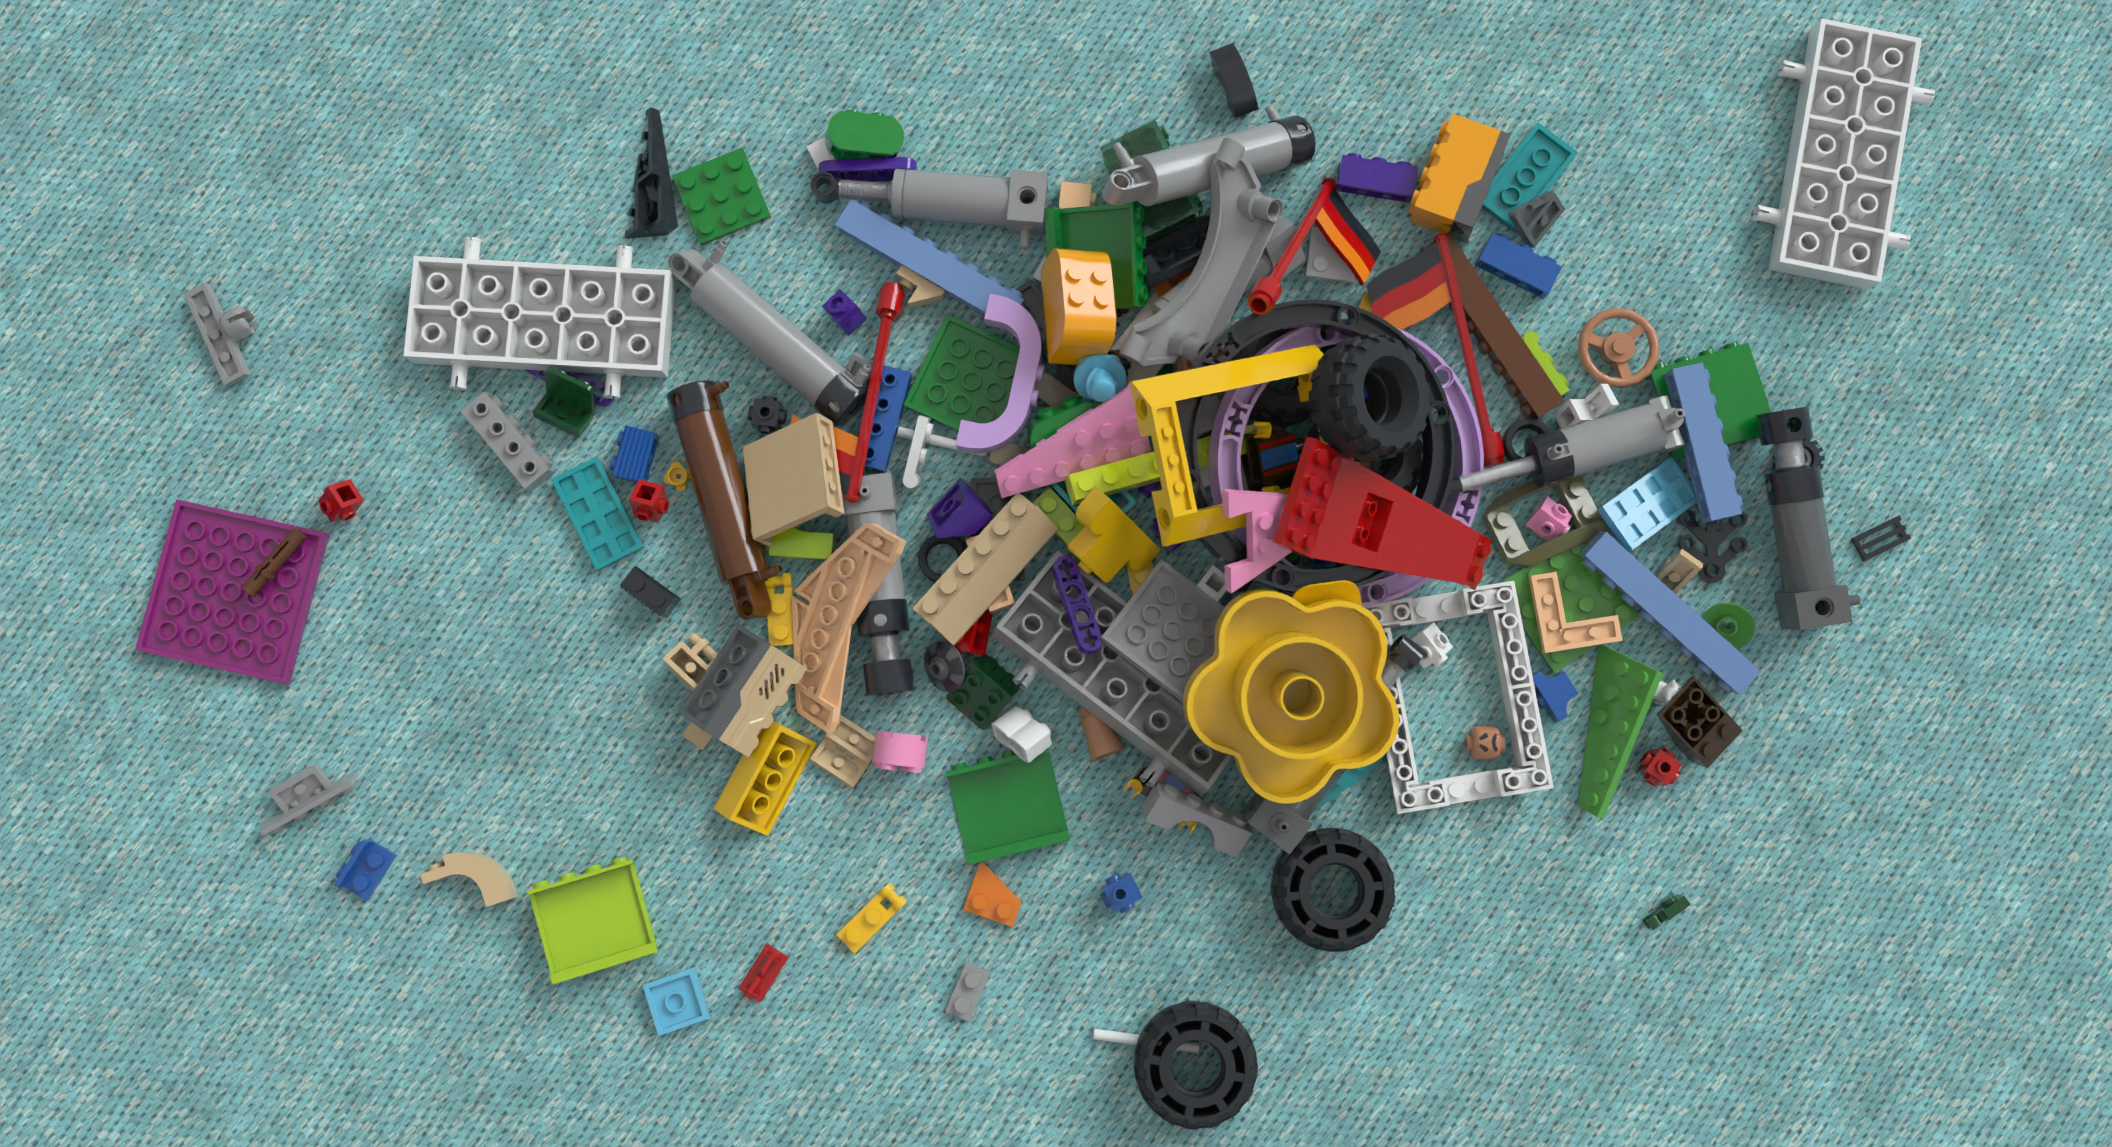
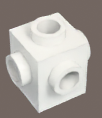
M1434 622L1411 638L1425 650V654L1419 662L1423 669L1432 663L1435 667L1440 665L1448 658L1446 653L1453 648L1447 636L1440 631Z

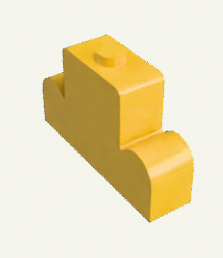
M1096 487L1078 506L1076 518L1085 527L1069 543L1068 549L1080 560L1077 565L1088 575L1093 572L1105 583H1108L1124 565L1133 571L1143 570L1161 551L1109 497Z

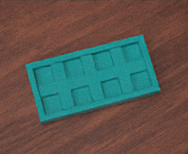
M596 456L551 479L597 571L645 548L600 457Z

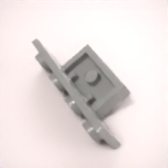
M315 763L272 787L269 794L282 811L262 822L259 830L260 835L264 836L269 832L271 834L277 833L285 826V823L293 819L294 821L300 820L308 814L310 809L316 806L318 808L325 806L331 801L332 797L339 793L341 795L348 793L355 787L357 773L353 771L331 783L320 766Z

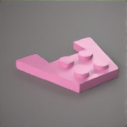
M1222 489L1223 514L1231 518L1246 513L1247 559L1224 566L1225 590L1233 593L1292 552L1273 542L1288 494Z

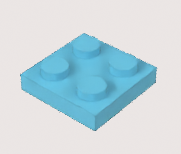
M695 967L642 985L658 1036L711 1018Z

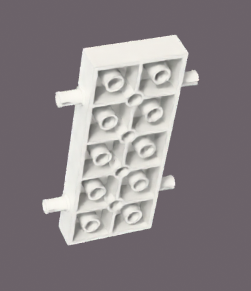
M1821 18L1809 31L1804 64L1782 60L1779 66V70L1782 71L1778 72V76L1800 80V88L1779 209L1758 204L1753 213L1757 214L1753 216V221L1775 224L1768 270L1869 290L1882 280L1887 247L1902 251L1908 249L1910 242L1906 240H1911V236L1909 234L1890 232L1911 102L1930 106L1934 99V96L1930 95L1935 94L1934 89L1914 86L1922 38Z
M470 237L464 238L463 259L414 256L403 356L414 364L452 366L451 383L449 386L451 389L459 390L461 388V390H467L468 368L471 367L542 371L552 367L564 372L605 374L606 380L603 397L610 399L613 396L614 399H620L621 377L624 375L668 378L676 278L671 270L631 268L633 248L630 246H625V249H623L622 245L617 246L616 267L479 260L482 240L476 237H472V240H470Z

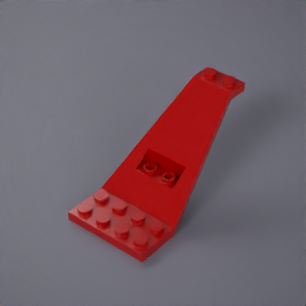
M1311 437L1306 438L1273 540L1274 543L1301 556L1455 582L1473 590H1476L1477 584L1482 579V569L1485 559L1490 554V544L1492 541L1351 458H1345L1332 447Z

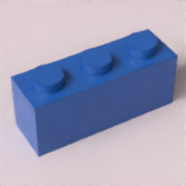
M1500 233L1491 234L1475 266L1542 299L1550 293L1562 266L1556 264L1557 262L1553 258L1548 256L1542 257L1533 253L1534 250L1526 245L1519 246L1511 242L1508 236Z

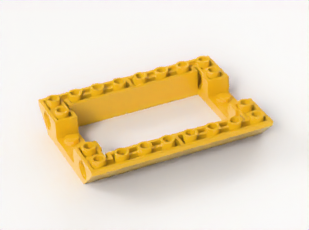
M1315 344L1129 382L1140 437L1151 435L1162 490L1152 492L1162 546H1169L1246 526V513L1228 518L1223 514V504L1197 510L1175 401L1298 376L1299 386L1297 387L1300 402L1309 401V391L1312 389L1310 379L1313 370H1316L1318 366V361L1324 355ZM1320 437L1321 442L1331 447V445H1329L1328 442H1324L1323 439ZM1290 487L1272 491L1271 493L1288 494Z

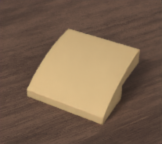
M840 714L835 732L825 734V738L811 756L810 762L846 786L854 789L873 760L875 737Z

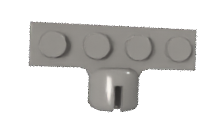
M204 283L185 294L184 296L224 386H232L250 376V371L239 349V342L256 331L257 322L248 323L253 320V314L247 308L235 306L224 313L210 284Z

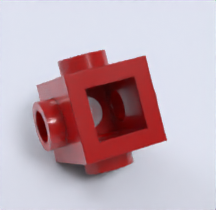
M349 479L327 486L323 490L324 493L318 500L321 511L327 515L331 523L338 520L344 522L356 516V511L364 499L352 480Z
M639 479L630 495L629 505L632 508L634 517L644 522L652 521L659 523L662 515L668 511L669 500L666 497L663 485Z
M1666 748L1662 750L1651 749L1640 759L1639 763L1641 765L1637 771L1644 775L1643 780L1654 787L1668 786L1673 784L1679 777L1680 772L1678 770L1682 764L1675 760L1677 756ZM1663 763L1665 767L1661 771L1660 765Z

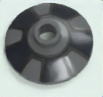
M936 641L928 646L924 655V668L930 682L937 689L944 692L958 689L965 677V666L959 651L946 641Z

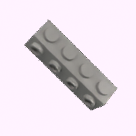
M484 391L463 408L461 412L523 488L532 492L555 473L551 468L553 462L544 452L542 454L537 452L534 447L538 444L528 433L523 435L518 429L521 423L513 414L508 416L504 412L505 404L496 394L491 396Z

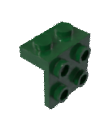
M548 367L545 371L546 394L533 410V417L580 438L595 415L594 389L586 381L577 380L567 375L563 370Z
M985 654V656L980 655L965 671V677L961 686L949 692L946 698L975 725L985 730L1005 705L1021 689L1019 688L1021 683L1016 685L1013 682L1015 676L1004 670L996 659Z

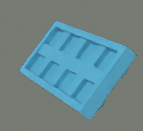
M1671 456L1597 510L1621 545L1629 552L1697 503L1694 487Z

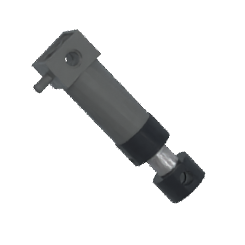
M1809 406L1756 415L1761 446L1773 444L1774 460L1777 467L1775 472L1764 474L1768 504L1771 508L1784 590L1774 592L1780 626L1784 629L1806 630L1853 622L1850 606L1859 605L1861 599L1857 594L1849 596L1847 585H1836L1823 502L1824 492L1820 467H1808L1805 463L1802 439L1813 438Z

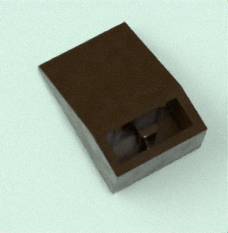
M1694 676L1657 713L1658 718L1677 748L1692 763L1705 768H1709L1743 731Z

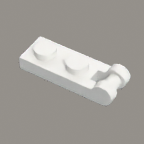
M920 415L917 419L903 477V483L907 488H914L921 482L918 470L920 464L925 463L928 449H924L926 439H931L934 424H930V417Z

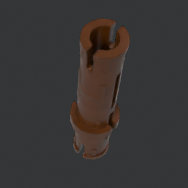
M293 527L262 564L258 563L255 567L257 570L241 588L249 595L256 597L264 585L276 577L275 573L308 537L302 531Z

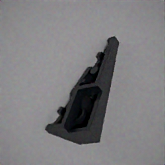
M652 107L646 110L645 114L648 116V132H642L641 139L647 140L646 151L638 155L632 192H635V208H630L628 216L634 217L632 229L625 231L626 239L666 236L678 227L659 110Z

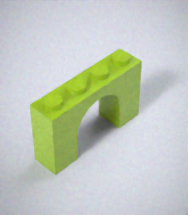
M792 527L772 536L773 545L770 547L765 545V550L769 552V556L772 558L825 561L835 552L836 536L830 533L804 532Z

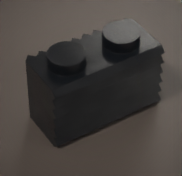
M636 566L632 568L620 584L621 589H624L625 592H628L629 595H632L633 598H636L637 601H640L641 604H644L662 618H668L681 600V598Z

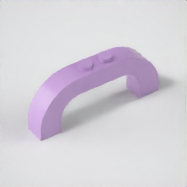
M994 294L989 296L984 318L985 323L988 326L1002 328L1011 332L1020 343V352L1008 405L1004 413L998 419L989 423L961 420L956 447L957 450L971 453H986L998 450L1008 445L1020 434L1028 420L1031 405L1036 406L1039 391L1035 390L1037 380L1042 381L1045 367L1041 365L1042 343L1039 329L1033 317L1023 306L1014 300Z

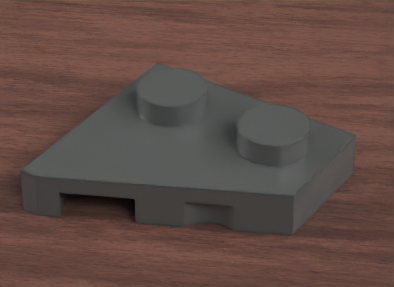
M1547 191L1510 211L1508 216L1524 242L1530 247L1535 248L1565 208L1556 193Z

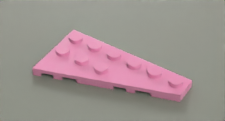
M1130 384L1123 391L1116 395L1114 394L1110 400L1105 401L1095 409H1089L1058 429L1056 434L1036 443V447L1025 454H1019L996 469L994 473L1000 496L1004 498L1064 481L1068 475L1150 453L1148 436L1140 437Z

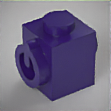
M841 289L821 306L832 321L848 336L867 320L859 307Z

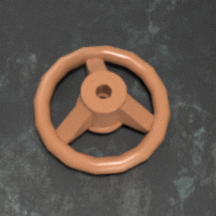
M1611 308L1598 312L1586 322L1579 335L1578 353L1582 366L1593 379L1602 384H1608L1609 387L1626 388L1639 384L1651 374L1658 362L1660 344L1655 329L1645 317L1630 309ZM1612 318L1628 319L1637 324L1627 333L1615 332L1607 338L1592 333L1595 327L1603 321ZM1645 332L1649 342V356L1643 368L1634 375H1631L1627 361L1634 354V341ZM1588 346H1591L1600 353L1602 360L1611 365L1618 377H1610L1597 369L1591 361Z

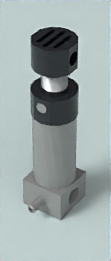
M891 472L863 476L859 489V497L861 499L857 503L848 502L845 499V495L842 494L843 516L847 520L849 537L866 523L878 524L898 536L896 516L899 515L895 479ZM900 556L856 620L858 637L871 638V649H873L872 658L874 662L863 664L866 696H881L915 691L911 659H901L898 636L900 633L910 631Z

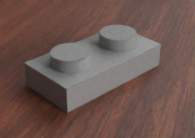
M966 961L945 1012L970 1022L990 971Z

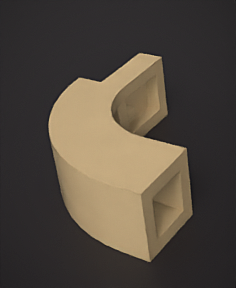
M457 852L442 855L444 863L439 862L427 867L428 872L420 874L423 884H429L455 874L468 876L479 886L486 907L518 897L508 872L494 859L476 852Z

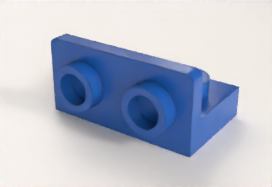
M363 839L357 842L351 850L352 857L349 862L344 864L337 872L336 877L338 879L334 885L338 888L344 887L365 901H368L397 855L372 839Z

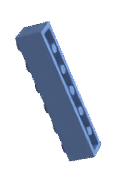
M1703 362L1671 369L1664 375L1673 408H1680L1685 412L1683 423L1679 429L1685 443L1683 448L1702 522L1705 524L1741 515L1743 502L1741 496L1736 492V475L1734 470L1730 469L1728 461L1730 452L1728 446L1723 442V425L1716 415L1717 402L1714 394L1710 392L1709 372L1704 368Z

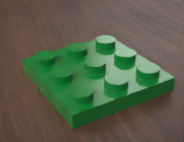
M743 147L672 175L701 246L772 218Z

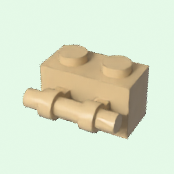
M696 633L692 634L688 639L694 645L692 649L683 641H680L663 658L665 668L691 692H693L718 654L710 647L711 643L706 638L702 639ZM703 653L711 662L707 665L699 657L700 654Z

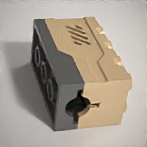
M738 624L679 713L703 731L749 757L759 744L758 735L762 729H767L772 725L774 720L772 714L777 707H781L787 702V691L792 684L795 685L801 681L807 668Z

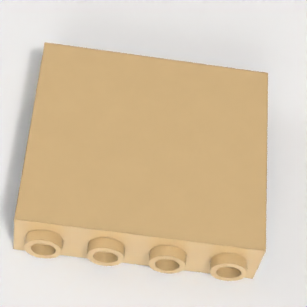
M814 413L743 447V462L746 471L748 508L751 517L753 540L770 547L773 545L772 536L824 513L833 517H839L844 514L834 430L831 420L818 413Z

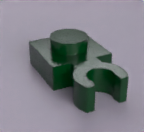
M1670 894L1660 901L1662 906L1643 918L1642 921L1648 929L1654 930L1664 921L1672 919L1691 904L1685 896Z

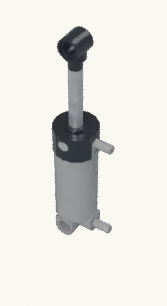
M1666 395L1648 400L1645 404L1560 430L1555 429L1528 437L1524 441V458L1453 478L1446 503L1452 499L1454 494L1530 472L1531 477L1539 487H1545L1553 483L1572 479L1577 475L1655 452L1661 454L1685 445L1679 429L1683 423L1685 412L1680 408H1672L1669 397Z

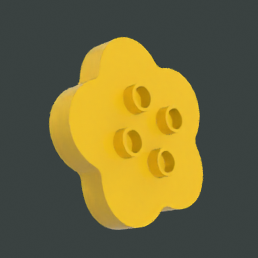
M1255 589L1244 592L1225 606L1215 628L1214 654L1203 662L1189 678L1183 695V710L1190 728L1205 744L1217 751L1234 756L1241 776L1256 793L1277 803L1300 802L1322 789L1336 770L1367 766L1388 752L1398 733L1399 712L1392 693L1381 679L1387 657L1386 636L1380 622L1368 609L1343 599H1324L1308 605H1302L1288 595L1269 589Z

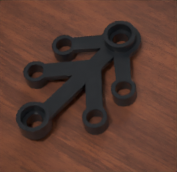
M1686 510L1677 517L1679 524L1686 526L1706 546L1705 556L1695 547L1696 541L1692 536L1686 535L1678 540V548L1680 550H1685L1703 563L1699 575L1705 582L1716 583L1722 580L1726 571L1725 565L1737 553L1747 549V540L1743 537H1736L1730 541L1729 547L1718 556V546L1736 528L1747 523V515L1744 512L1739 515L1742 519L1740 524L1735 522V517H1732L1718 531L1717 521L1706 523L1705 530L1696 521L1695 513L1691 510ZM1684 514L1690 516L1689 523L1683 520ZM1684 539L1690 541L1689 548L1683 545ZM1736 541H1740L1742 544L1740 550L1735 547ZM1711 565L1716 568L1715 575L1709 571Z

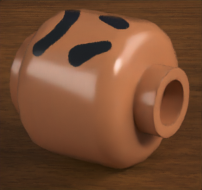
M1474 726L1470 731V735H1465V750H1470L1471 756L1476 760H1496L1500 754L1504 753V734L1500 733L1499 729L1495 726Z

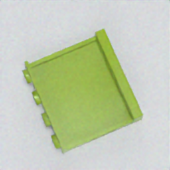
M626 856L611 860L612 866L601 869L600 864L585 868L586 874L575 877L574 872L558 876L559 882L549 884L548 880L532 884L533 889L527 891L551 973L549 976L552 985L658 952L633 860L627 861Z

